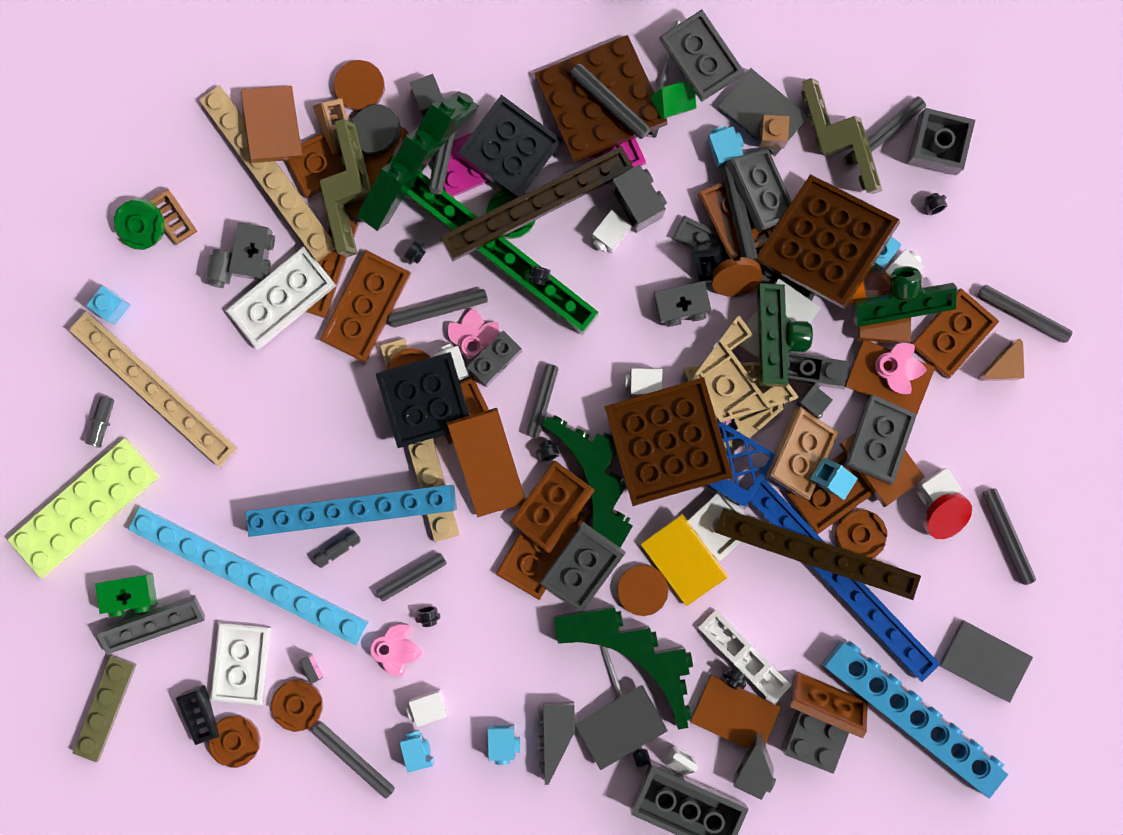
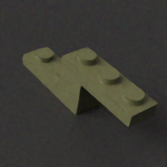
M813 78L802 81L804 89L801 90L804 102L809 104L811 113L808 114L811 126L816 128L817 131L816 145L818 150L823 152L824 155L832 156L854 148L851 154L854 164L856 166L859 165L860 168L859 182L861 188L870 194L883 191L862 119L852 116L831 124L819 81Z
M341 119L335 122L337 129L335 137L341 146L343 154L341 161L346 171L320 180L322 188L320 195L327 209L326 220L333 234L332 245L338 254L350 257L358 253L346 205L366 199L371 187L356 126L346 119Z

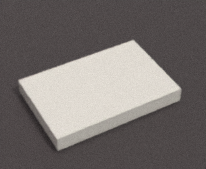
M778 279L775 284L785 285L787 318L811 323L821 307L781 279ZM757 308L746 324L753 335L739 345L759 358Z
M218 623L210 701L263 705L271 627Z

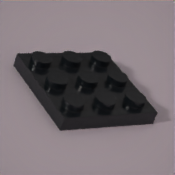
M501 94L456 156L516 199L524 195L563 139Z
M451 352L376 373L397 448L450 434L447 422L470 416Z

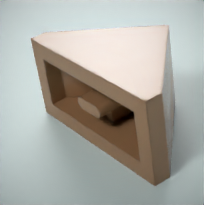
M1020 338L1013 340L978 378L981 381L1020 380L1025 378L1023 341Z

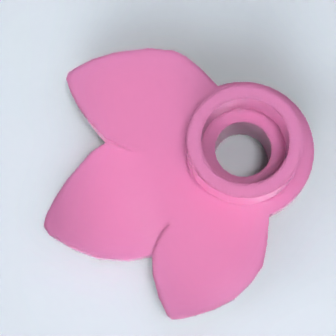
M471 309L464 316L461 324L449 323L448 325L450 340L458 345L461 354L470 360H474L499 333L498 322L484 324L481 315L475 309ZM470 343L477 344V349L473 352L468 350Z
M910 343L896 345L890 353L880 355L875 362L876 372L879 376L886 378L890 389L904 395L911 394L910 380L919 378L927 371L920 361L912 357L915 346ZM885 361L891 363L892 368L890 371L884 369Z
M406 624L390 627L385 636L376 638L370 646L371 656L376 661L382 663L387 673L394 676L404 675V663L413 662L422 654L420 648L408 640L411 626ZM382 645H386L388 647L387 653L380 654L379 648Z

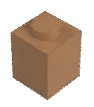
M763 115L760 121L759 147L785 148L788 143L789 116Z

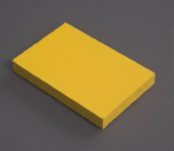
M683 514L641 543V546L686 607L729 577Z

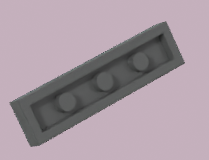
M193 595L98 628L96 635L106 654H110L205 621V614L196 596Z

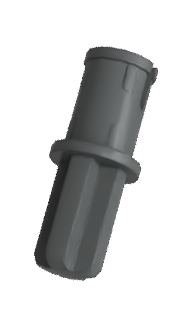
M107 396L99 397L94 417L90 418L92 423L85 440L86 444L102 447L107 426H110L108 421L115 402L113 398Z

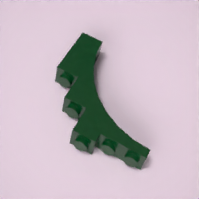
M458 91L448 99L441 97L430 105L419 128L406 136L394 161L381 169L357 214L358 218L376 231H379L390 222L401 201L433 156L450 136L476 113L479 105L473 101L471 96Z
M556 415L553 418L547 416L542 426L557 436L570 449L582 467L588 485L595 489L591 495L593 505L592 529L621 548L633 525L629 524L631 518L617 511L615 515L611 513L626 485L622 484L624 478L613 472H610L609 475L604 473L617 451L613 436L606 432H603L602 436L597 433L591 442L588 440L590 435L578 428L572 431L565 427L568 423Z
M615 606L554 616L558 644L575 642L596 644L618 651L634 660L655 679L664 691L671 705L678 730L689 728L687 721L692 720L689 705L684 704L683 695H687L685 679L680 680V676L690 675L689 668L693 667L691 652H686L684 646L654 651V647H658L656 631L651 632L649 626L619 631V627L623 626L621 611L616 612Z

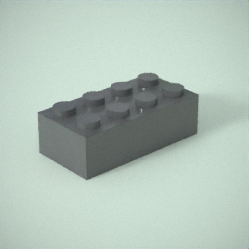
M652 761L646 770L630 807L631 815L675 835H738L749 810L744 802Z

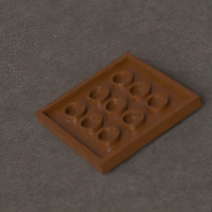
M628 35L535 73L536 80L573 163L637 138L628 127L572 77L571 71L577 64H582L649 126L650 132L668 125L667 119H661L650 98L654 94V90Z
M810 174L760 250L756 261L845 309L899 226L900 219Z
M704 377L604 406L632 506L734 478Z

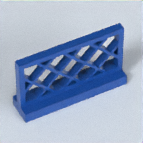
M717 419L719 427L723 430V443H726L729 455L728 460L731 463L735 483L727 479L707 485V487L741 508L746 509L752 496L766 476L775 453L725 423H720ZM726 432H728V433H730L731 435H733V437H728V438H727ZM737 439L743 441L746 452L731 455L728 441ZM748 445L755 448L756 450L749 451ZM761 452L769 457L764 467L754 469L751 459L752 454ZM748 456L751 470L736 473L733 459ZM761 471L756 479L755 472ZM752 473L754 484L749 492L739 487L737 476Z

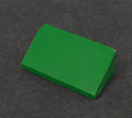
M687 81L663 87L650 97L661 119L697 108L696 94Z

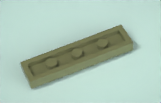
M114 655L110 656L73 754L94 762L100 760L137 664Z

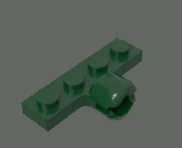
M912 266L898 267L890 275V290L887 294L854 300V323L856 327L955 310L957 287L954 283H947L922 288V275L917 268Z
M760 283L757 286L760 386L786 387L788 385L787 353L789 351L806 352L811 348L813 328L808 321H796L787 318L785 285Z

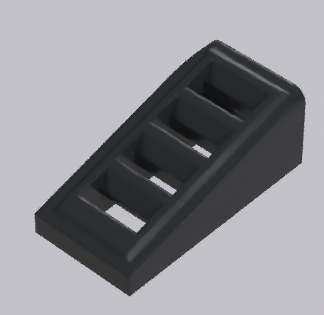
M205 685L187 690L175 698L195 745L219 737ZM195 697L196 702L192 703L191 698ZM199 707L200 712L194 713V709ZM203 717L204 721L197 724L196 719ZM208 728L209 731L200 734L199 729Z

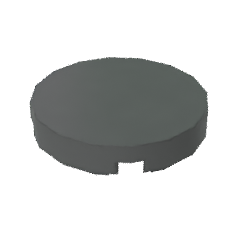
M381 104L363 108L352 122L356 126L361 150L369 155H381L388 152L393 147L392 145L395 140L397 141L400 136L401 125L399 118L390 108Z

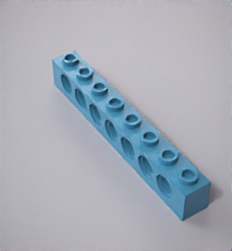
M446 485L245 512L248 537L456 511L457 502L455 486Z
M840 640L821 665L980 793L990 799L1009 775L1002 769L1004 764L993 755L989 758L982 753L984 748L972 738L969 742L961 736L963 731L955 724L950 722L947 725L940 720L943 717L940 712L932 706L928 709L920 703L923 699L911 689L908 693L900 687L902 682L891 673L886 676L879 671L882 666L874 659L869 657L866 660L859 655L862 650L854 643L848 641L846 644ZM853 661L860 663V670L856 674H850L849 665ZM878 677L880 679V687L874 691L870 690L869 682L871 679ZM899 694L901 698L899 705L891 707L889 702L891 696ZM919 710L921 713L920 720L916 723H911V713ZM940 727L941 735L937 739H932L930 735L932 729ZM960 743L961 752L958 755L952 756V746ZM981 760L982 766L980 770L973 772V762Z

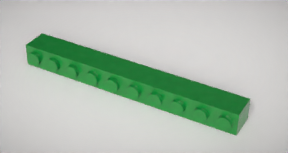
M396 155L392 158V160L389 163L394 161ZM422 172L405 195L449 231L478 218V216L445 190L440 195L431 194L428 191L430 179ZM501 237L475 250L581 335L587 331L598 317L599 312L553 275L550 274L551 281H546L545 285L531 283L530 277L526 276V273H529L530 266H541L506 238Z

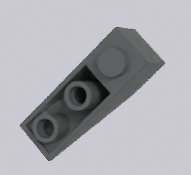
M792 352L787 353L789 380L808 384L817 383L820 386L844 390L849 361Z
M544 702L543 709H538L539 725H544V735H539V751H544V761H539V776L545 777V785H549L575 733L574 702Z

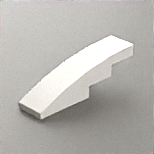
M717 610L698 627L774 705L792 688V685Z

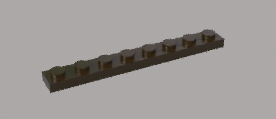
M620 146L440 236V240L453 262L612 182L614 178L632 169L633 165L623 147Z
M722 508L714 532L910 600H914L921 575Z

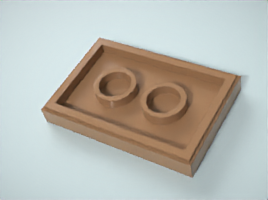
M795 408L766 476L803 500H810L816 483L810 478L822 458H828L838 432L803 408Z

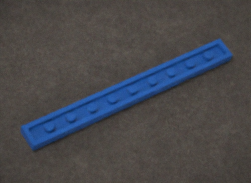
M764 478L750 500L756 509L774 526L824 542ZM753 484L746 491L749 492ZM811 566L919 681L923 682L941 665L864 583Z

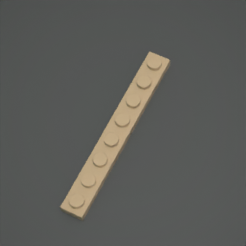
M219 85L201 98L199 101L315 260L318 262L335 250L332 245V237L277 162H250L244 117L223 88Z
M86 311L69 329L218 467H222L238 449L90 312Z
M406 339L380 345L386 368L394 355L401 350L408 349ZM434 439L408 445L420 489L446 486ZM454 511L427 514L435 542L460 535Z

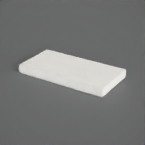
M303 246L226 309V312L255 349L259 350L337 285L315 260L309 250Z

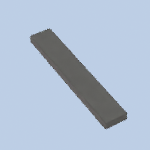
M685 215L673 236V240L691 249H694L697 244L719 242L713 229ZM722 248V256L724 262L728 259ZM739 257L733 261H740V258L742 257ZM760 264L763 275L761 283L775 284L778 279H781L809 300H813L814 292Z

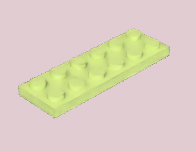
M124 438L14 533L8 541L40 578H44L160 478V476L130 441Z

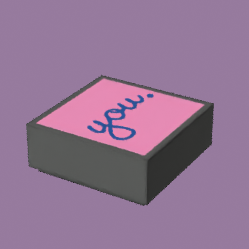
M313 654L300 660L309 683L313 684L323 678Z

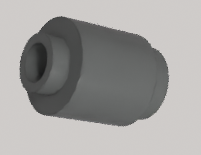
M213 249L212 255H209L204 279L209 281L208 285L224 288V284H230L232 276L229 273L231 252Z

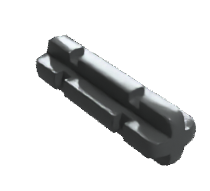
M351 530L345 534L344 539L342 537L324 548V552L320 551L315 554L313 559L319 568H323L329 564L330 559L333 561L349 551L350 546L355 547L358 545L361 539L356 531Z

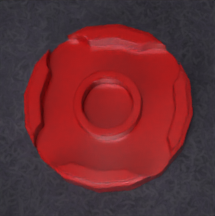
M955 492L954 495L949 493L942 495L928 507L925 513L927 515L926 521L923 519V526L929 535L935 539L953 537L969 522L972 516V505L961 493Z

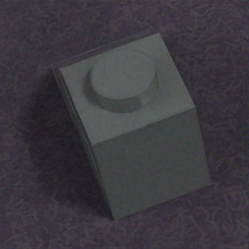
M757 733L734 774L733 787L762 800L766 792L770 793L776 779L773 778L774 766L761 734Z

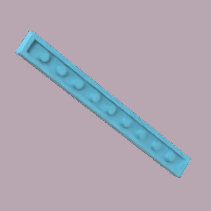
M139 507L128 529L354 645H358L369 623L363 618L144 507Z

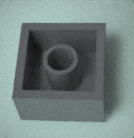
M925 108L918 116L907 164L958 175L965 167L975 120Z
M640 164L614 178L611 191L636 233L662 219L666 210L664 205L667 204L663 194L660 191L656 192L651 183L654 180L648 169L643 170Z
M795 710L781 751L786 756L834 774L849 732Z

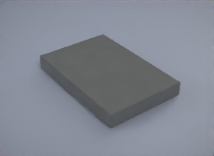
M702 9L659 37L660 42L701 102L745 73Z
M752 68L749 69L718 106V109L758 142L760 121L763 115L789 116L788 141L808 119V115ZM768 148L775 156L781 150L779 148Z
M765 148L726 162L757 232L777 226L792 200L769 149Z
M873 394L868 395L844 466L888 485L894 484L917 414Z
M582 522L543 576L540 584L580 612H583L623 558L626 551Z
M962 620L940 662V666L1010 703L1033 657Z
M643 685L575 724L600 770L668 732Z

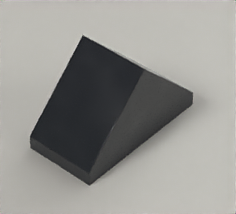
M721 242L695 245L692 255L699 282L712 283V271L723 262Z

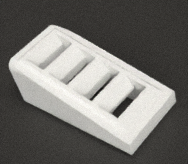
M675 745L671 746L663 759L665 765L682 775L694 773L698 769L694 757Z

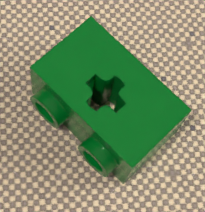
M153 574L95 583L99 614L108 613L109 618L125 615L124 610L134 609V613L150 611L151 605L158 604ZM131 593V598L123 599V594Z

